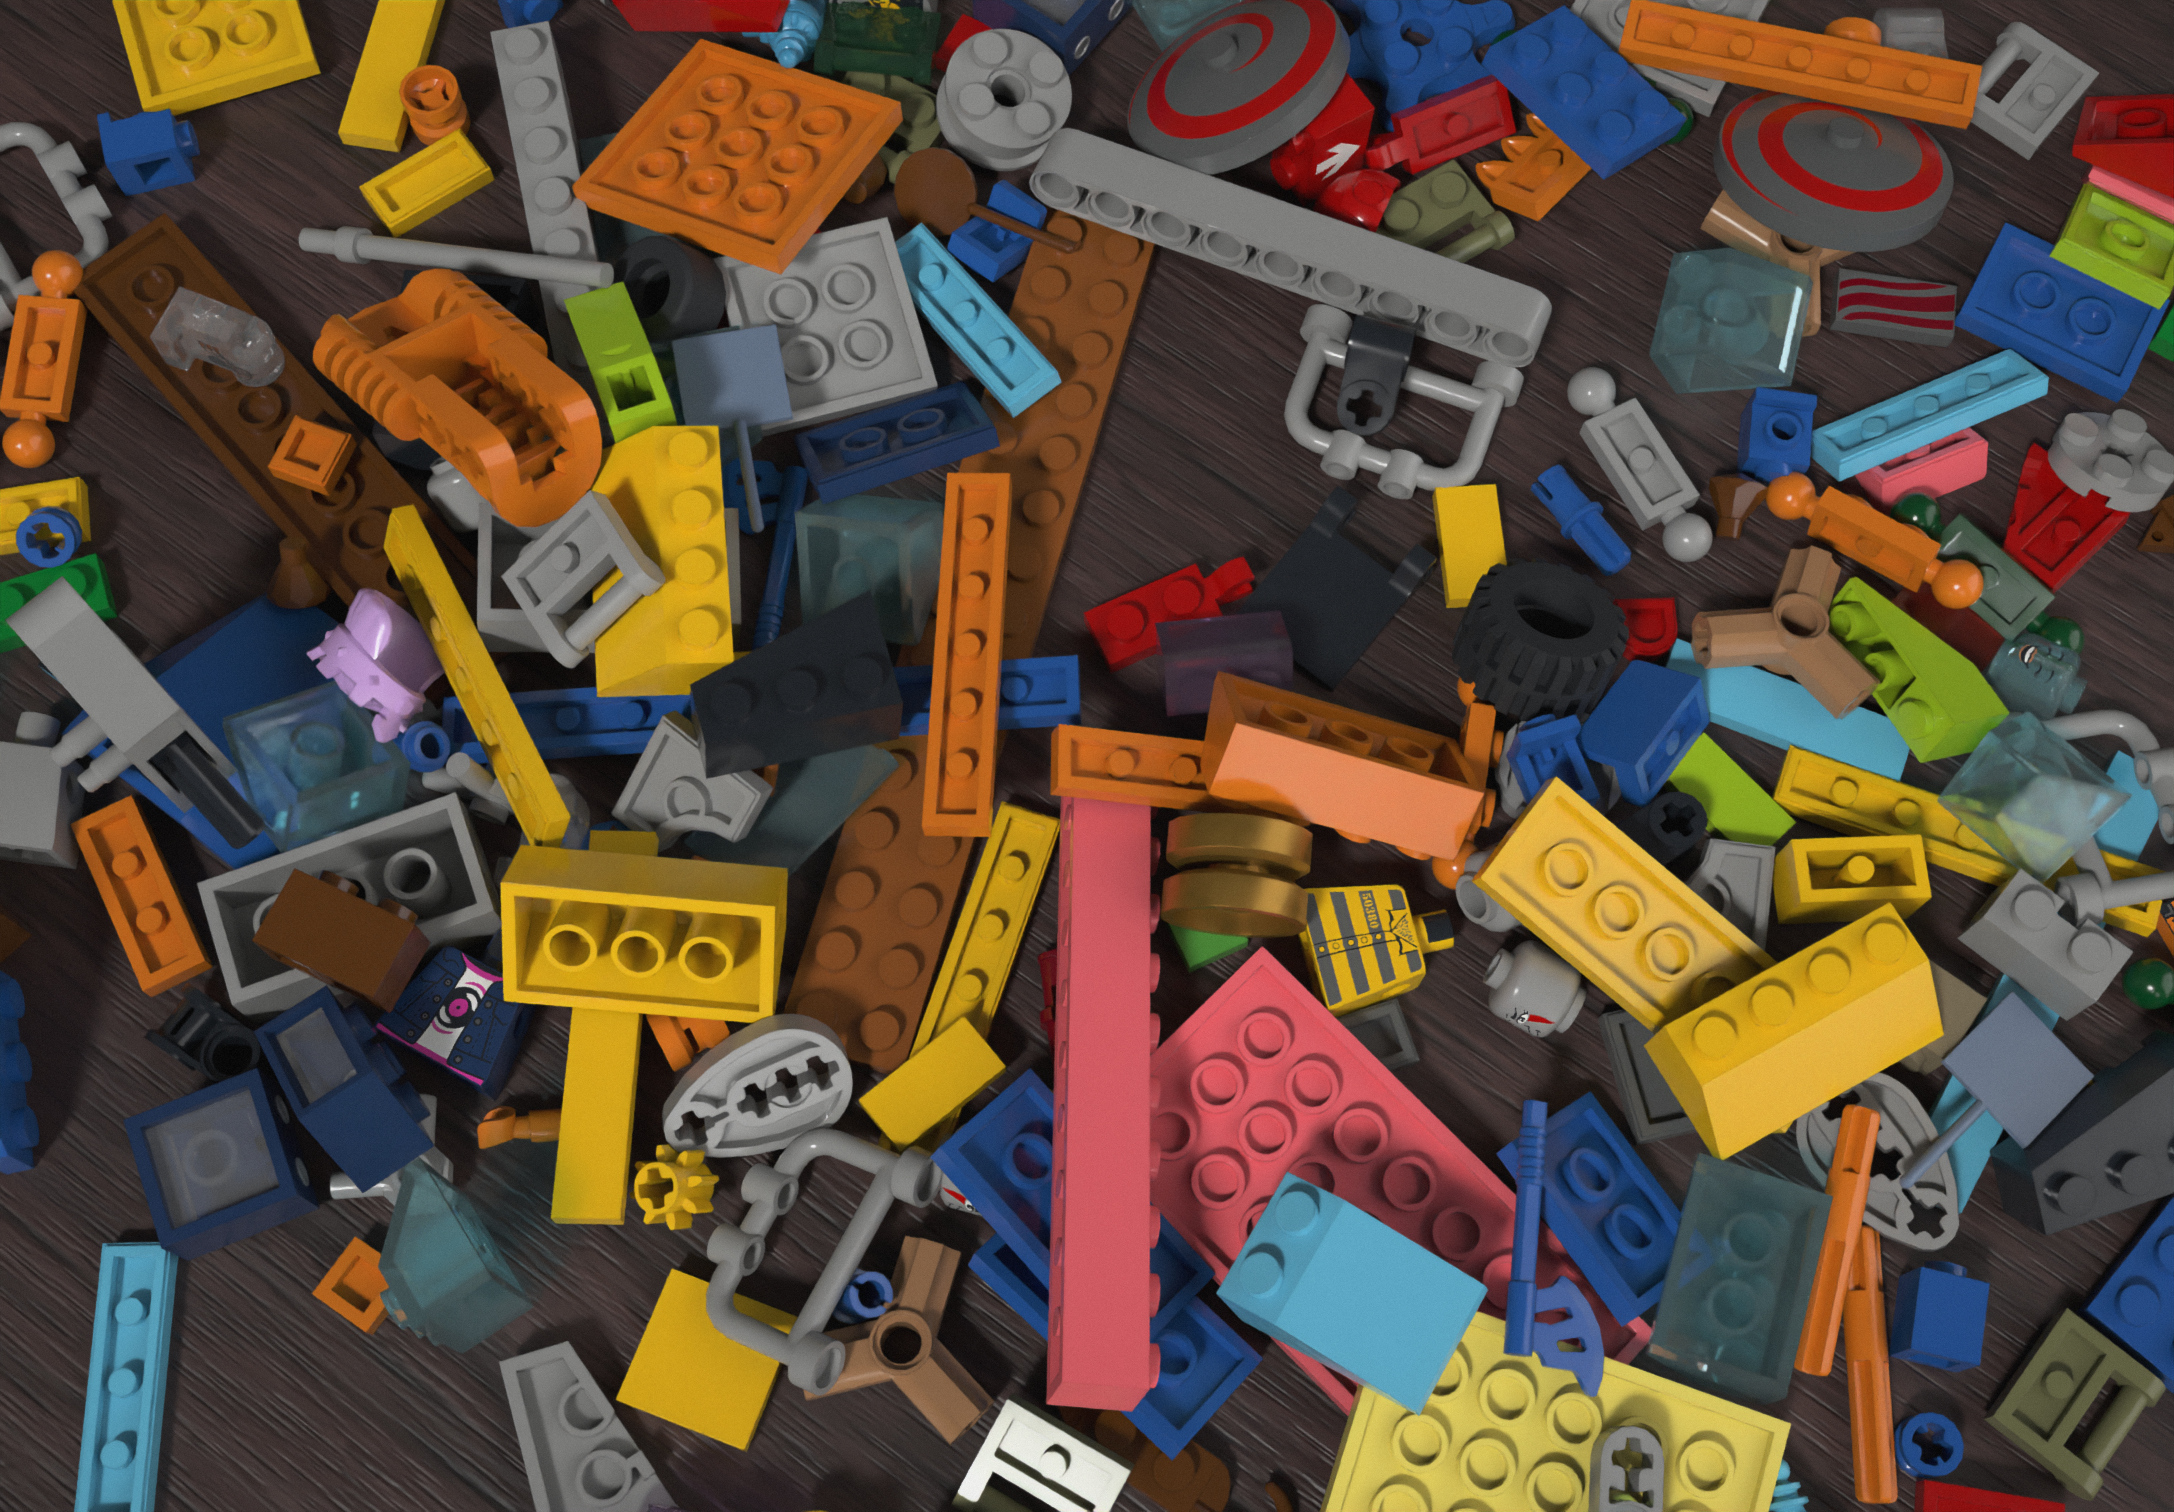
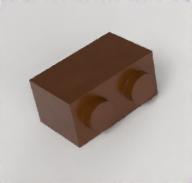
M294 868L252 941L272 959L390 1014L431 943L415 925L418 915L403 905L384 897L380 899L377 906L356 897L359 891L357 886L327 870H322L318 878H315Z

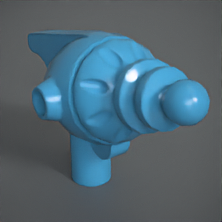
M790 0L777 32H742V35L746 38L759 37L760 42L769 43L780 65L791 69L800 62L811 59L812 53L819 46L823 36L829 0Z

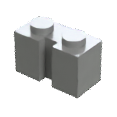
M2020 868L1993 891L1957 939L2068 1021L2097 1002L2133 951L2090 919H2086L2076 928L2056 914L2066 901Z

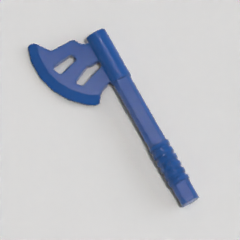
M732 442L728 445L721 459L723 504L725 508H738L739 529L747 535H753L755 532L751 528L749 512L746 507L747 500L744 485L738 486L736 482L738 479H743L737 444ZM753 460L755 478H761L760 482H756L759 500L766 497L779 499L778 502L761 505L764 527L773 524L776 527L763 598L759 605L757 626L755 627L752 651H755L779 638L781 621L785 608L783 604L796 533L800 525L808 474L804 468L799 466H787L784 473H779L775 470L772 462Z
M1525 1100L1523 1101L1522 1125L1519 1128V1135H1521L1518 1142L1520 1147L1518 1148L1519 1157L1517 1158V1165L1519 1166L1516 1169V1174L1518 1175L1515 1183L1517 1185L1503 1354L1532 1357L1533 1351L1538 1355L1543 1367L1574 1373L1584 1394L1594 1397L1597 1396L1603 1377L1604 1348L1600 1327L1589 1302L1577 1286L1565 1276H1559L1548 1288L1537 1289V1284H1535L1542 1187H1544V1180L1542 1178L1545 1174L1543 1167H1545L1544 1157H1546V1150L1544 1149L1547 1145L1545 1138L1547 1137L1546 1119L1548 1103ZM1558 1308H1565L1569 1316L1568 1319L1551 1325L1534 1322L1535 1313ZM1578 1338L1582 1351L1561 1352L1558 1349L1557 1341Z

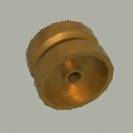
M1199 813L1180 816L1170 821L1166 859L1182 872L1164 880L1161 919L1174 926L1192 931L1224 936L1274 938L1293 936L1304 932L1308 892L1292 881L1310 872L1313 834L1302 826L1257 815Z

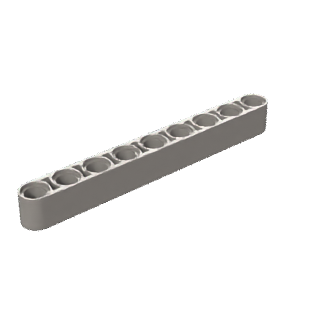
M1064 128L1053 133L1029 181L1034 195L1044 204L1057 210L1357 315L1417 328V336L1507 367H1524L1533 361L1551 316L1552 305L1549 299L1541 291L1533 287L1080 130Z

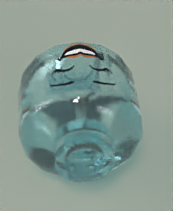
M2035 633L2023 634L2016 642L2005 639L1985 677V680L1992 687L2009 712L2020 711L2029 721L2050 720L2057 715L2059 710L2071 715L2089 682L2077 676L2081 667L2079 653Z

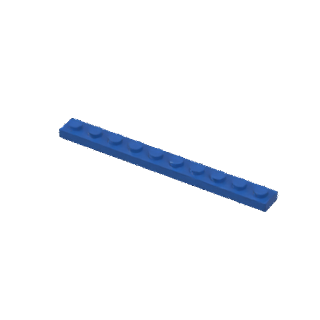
M1078 655L1002 660L998 730L1058 726V724L1082 725ZM933 665L893 667L903 701L899 736L928 735ZM597 687L509 693L542 759L643 753L663 715L676 710L692 723L691 695L597 697ZM457 696L444 697L442 728L447 733L451 745L448 759L455 753L463 752L478 764L489 763Z

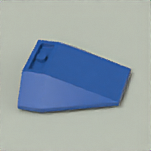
M267 592L143 664L235 766L237 771L227 780L265 821L266 827L261 834L240 849L232 848L195 806L184 813L134 764L119 775L121 779L186 828L208 850L234 870L280 854L295 838L357 706L349 699V695L339 688L333 677L327 679L318 670L316 665L320 662V659L317 658L312 661L306 654V651L323 642L326 632L334 630L339 623L317 606L302 609L278 607L266 598ZM83 710L61 734L64 736L89 715L86 711ZM107 737L86 755L94 760L114 743Z

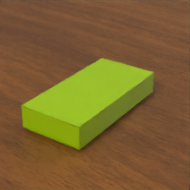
M1705 733L1698 737L1663 785L1668 792H1684L1695 797L1707 813L1706 830L1719 840L1772 846L1796 823Z

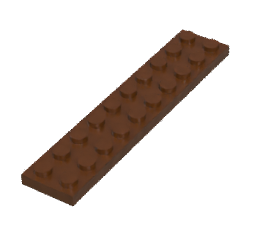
M163 213L83 268L82 280L73 290L74 295L84 304L94 318L285 537H298L305 540L308 559L321 572L333 592L348 609L358 591L369 587L389 597L420 623L383 548L392 509L414 504L478 631V561L166 213ZM198 341L203 342L204 345H210L212 349L213 347L218 348L223 358L213 355L206 345V350H204ZM208 356H215L219 358L220 360L224 361L227 366H223L221 364L211 361ZM233 363V365H234L235 367L241 368V369H238L237 371H238L239 373H241L240 377H242L244 380L250 378V376L247 377V375H242V374L246 373L245 371H247V372H249V373H251V374H259V375H253L251 380L243 381V382H242L241 379H240V377L238 378V377L236 376V375H238V374H237V372L234 371L235 368H233L232 365H230V364ZM295 415L349 433L357 443L330 496L274 477L268 468ZM511 652L488 653L495 665ZM445 673L436 679L424 692L425 697L436 710L443 705L444 697H454L456 695Z

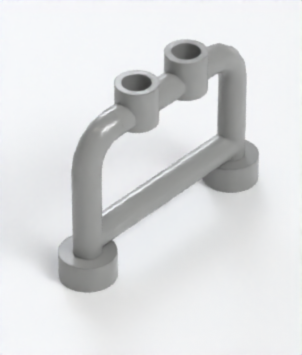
M10 122L0 125V152L18 145L31 148L84 240L83 247L74 255L82 268H85L107 253L109 240L102 221L113 216L94 184L83 189L77 178L87 174V171L71 143L67 141L57 145L55 140L43 128L31 123ZM0 242L1 332L13 326L15 316L13 312L16 311L18 295L41 296V291L36 287L32 275L23 280L21 279Z
M1324 304L1310 306L1300 328V334L1308 344L1286 399L1284 411L1288 432L1296 442L1312 452L1324 455L1320 467L1326 474L1334 478L1351 480L1355 477L1358 467L1381 474L1378 488L1383 493L1397 499H1410L1416 487L1434 491L1436 487L1465 486L1472 481L1482 466L1501 408L1513 406L1517 402L1524 382L1522 373L1516 368L1484 361L1478 365L1471 385L1408 365L1405 380L1401 382L1400 388L1474 412L1456 463L1446 468L1434 467L1425 464L1421 457L1410 451L1394 449L1389 452L1366 444L1362 437L1350 431L1335 430L1329 432L1320 429L1309 420V407L1325 364L1344 369L1348 348L1346 342L1353 325L1351 318L1340 309Z
M2098 709L2028 722L2020 711H2012L1987 737V745L1992 758L2000 765L2025 761L2030 758L2080 873L2059 877L2055 883L2054 893L2066 901L2058 911L2059 916L2076 928L2086 919H2090L2095 924H2100L2105 909L2174 898V870L2118 881L2112 880L2052 743L2101 734H2112L2125 740L2135 756L2134 772L2137 782L2144 790L2151 791L2159 808L2158 821L2161 834L2169 844H2174V746L2161 749L2156 737L2145 723L2135 716L2119 710Z
M821 1128L808 1131L793 1140L780 1155L774 1168L762 1163L752 1166L747 1172L741 1188L743 1200L752 1204L740 1227L727 1222L720 1224L712 1233L707 1246L709 1260L718 1264L706 1291V1311L714 1328L727 1338L787 1365L788 1378L793 1385L817 1396L827 1393L834 1386L842 1372L846 1353L844 1344L841 1341L823 1334L822 1331L893 1200L897 1198L923 1208L929 1205L938 1194L942 1184L943 1171L930 1158L933 1152L917 1146H911L900 1155L843 1131ZM822 1155L831 1156L873 1173L876 1176L791 1331L787 1334L739 1312L733 1304V1296L743 1275L748 1276L752 1274L760 1265L765 1252L764 1238L777 1215H784L795 1203L799 1190L798 1178L804 1167L815 1157Z

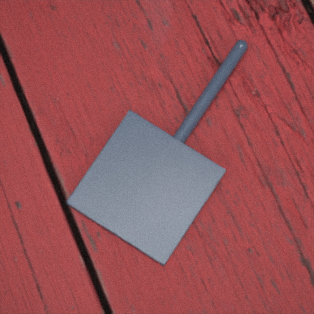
M776 324L673 340L672 346L685 425L718 426L719 431L734 429L751 528L754 532L759 533L763 530L764 524L747 427L793 420Z
M2013 991L1941 1061L1976 1101L1900 1177L1899 1184L1905 1189L1912 1187L1986 1110L2022 1148H2026L2094 1077Z

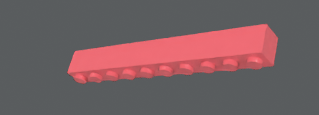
M1061 796L1046 1404L1132 1412L1150 1388L1156 1387L1160 1372L1159 1345L1157 1343H1150V1317L1154 1318L1156 1316L1160 1301L1159 1275L1150 1273V1249L1156 1247L1160 1231L1159 1207L1150 1205V1182L1156 1180L1160 1164L1159 1141L1150 1139V1117H1155L1160 1099L1159 1077L1150 1075V1054H1155L1160 1036V1017L1158 1014L1150 1013V993L1156 991L1160 974L1159 954L1150 953V934L1155 933L1160 915L1159 895L1150 894V876L1155 875L1160 856L1159 838L1151 837V820L1155 819L1158 807Z

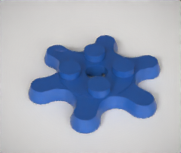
M1330 0L1331 5L1350 18L1354 25V33L1349 36L1351 52L1346 72L1352 79H1368L1379 87L1382 101L1378 108V120L1386 130L1394 132L1391 114L1424 102L1433 95L1444 94L1491 75L1486 68L1477 62L1475 54L1483 45L1492 43L1494 38L1501 32L1514 29L1516 24L1511 7L1501 0H1490L1475 5L1463 4L1457 0ZM1410 27L1412 32L1423 34L1427 39L1431 38V41L1424 46L1416 47L1404 41L1401 36Z

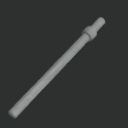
M342 226L337 231L306 227L299 234V245L303 251L335 255L338 260L347 263L367 264L371 260H380L600 288H609L614 279V270L609 263L375 236L366 228Z

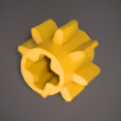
M670 1144L658 1145L656 1148L657 1161L636 1162L634 1166L638 1174L635 1178L634 1190L629 1194L630 1198L636 1199L639 1206L646 1211L643 1220L645 1224L667 1222L670 1230L692 1228L693 1219L691 1213L698 1214L713 1211L714 1207L710 1199L713 1195L714 1184L719 1181L718 1175H713L709 1168L702 1163L705 1155L702 1149L684 1150L680 1153L674 1150Z

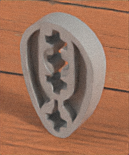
M780 1014L766 1017L732 1034L707 1052L684 1074L664 1103L662 1119L666 1141L674 1150L680 1153L684 1150L702 1149L705 1152L704 1156L723 1158L756 1155L784 1149L793 1140L808 1131L821 1128L829 1129L842 1116L848 1106L853 1086L847 1052L841 1039L824 1023L798 1014ZM819 1055L820 1059L828 1064L829 1071L817 1075L813 1068H808L807 1060L809 1058ZM787 1068L792 1075H797L798 1084L786 1089L781 1081L777 1082L776 1071ZM756 1083L759 1089L765 1090L766 1088L767 1098L763 1101L755 1102L751 1095H746L745 1087ZM694 1111L698 1118L704 1117L705 1126L694 1130L689 1122L683 1123L682 1115L686 1112Z
M1877 1073L1839 1095L1842 1098H1846L1853 1094L1859 1100V1103L1856 1104L1857 1106L1878 1111L1881 1117L1879 1124L1881 1130L1878 1131L1876 1145L1883 1153H1888L1895 1149L1902 1157L1895 1166L1899 1174L1897 1179L1889 1181L1883 1174L1871 1177L1862 1223L1871 1226L1885 1238L1921 1252H1934L1944 1248L1955 1237L1959 1227L1957 1186L1947 1152H1945L1912 1187L1908 1189L1901 1187L1899 1184L1900 1177L1940 1137L1935 1125L1915 1095L1896 1079L1882 1073ZM1829 1101L1799 1117L1796 1126L1797 1146L1801 1160L1810 1175L1824 1191L1829 1168H1832L1841 1118H1836L1829 1122L1824 1117L1823 1113L1828 1110ZM1902 1190H1906L1915 1203L1920 1202L1926 1209H1931L1938 1205L1943 1210L1945 1216L1938 1223L1943 1233L1941 1236L1933 1239L1926 1231L1914 1235L1909 1230L1907 1225L1913 1220L1914 1214L1910 1208L1911 1203Z

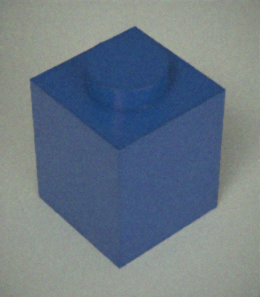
M1934 1260L1925 1261L1924 1267H1919L1899 1276L1889 1356L1955 1373L1980 1366L1990 1283L1967 1278V1269L1963 1266Z

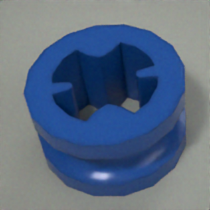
M45 506L36 509L21 522L16 532V544L20 553L30 563L39 567L53 568L64 564L78 550L82 542V529L78 520L69 511L57 506ZM43 523L49 524L51 532L63 533L65 539L55 547L56 551L50 550L47 541L36 540L34 536L44 526Z
M1928 1412L1909 1416L1899 1422L1893 1431L1895 1461L1902 1470L1913 1477L1926 1479L1947 1475L1957 1468L1963 1458L1964 1444L1961 1433L1955 1424L1943 1415ZM1929 1428L1934 1432L1932 1443L1942 1449L1941 1457L1928 1458L1925 1460V1464L1920 1460L1922 1448L1913 1443L1912 1438L1913 1434L1926 1433Z

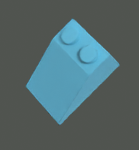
M1286 1172L1216 1294L1245 1323L1419 1416L1488 1289L1481 1282L1346 1200Z

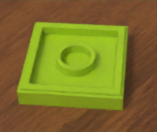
M2084 183L2073 200L2049 257L2160 310L2174 286V225L2094 186Z

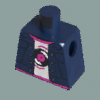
M497 930L478 960L449 945L441 949L404 990L391 1013L385 1012L378 1019L374 1029L394 1046L496 1102L526 1035L537 1004L504 1001L502 930Z

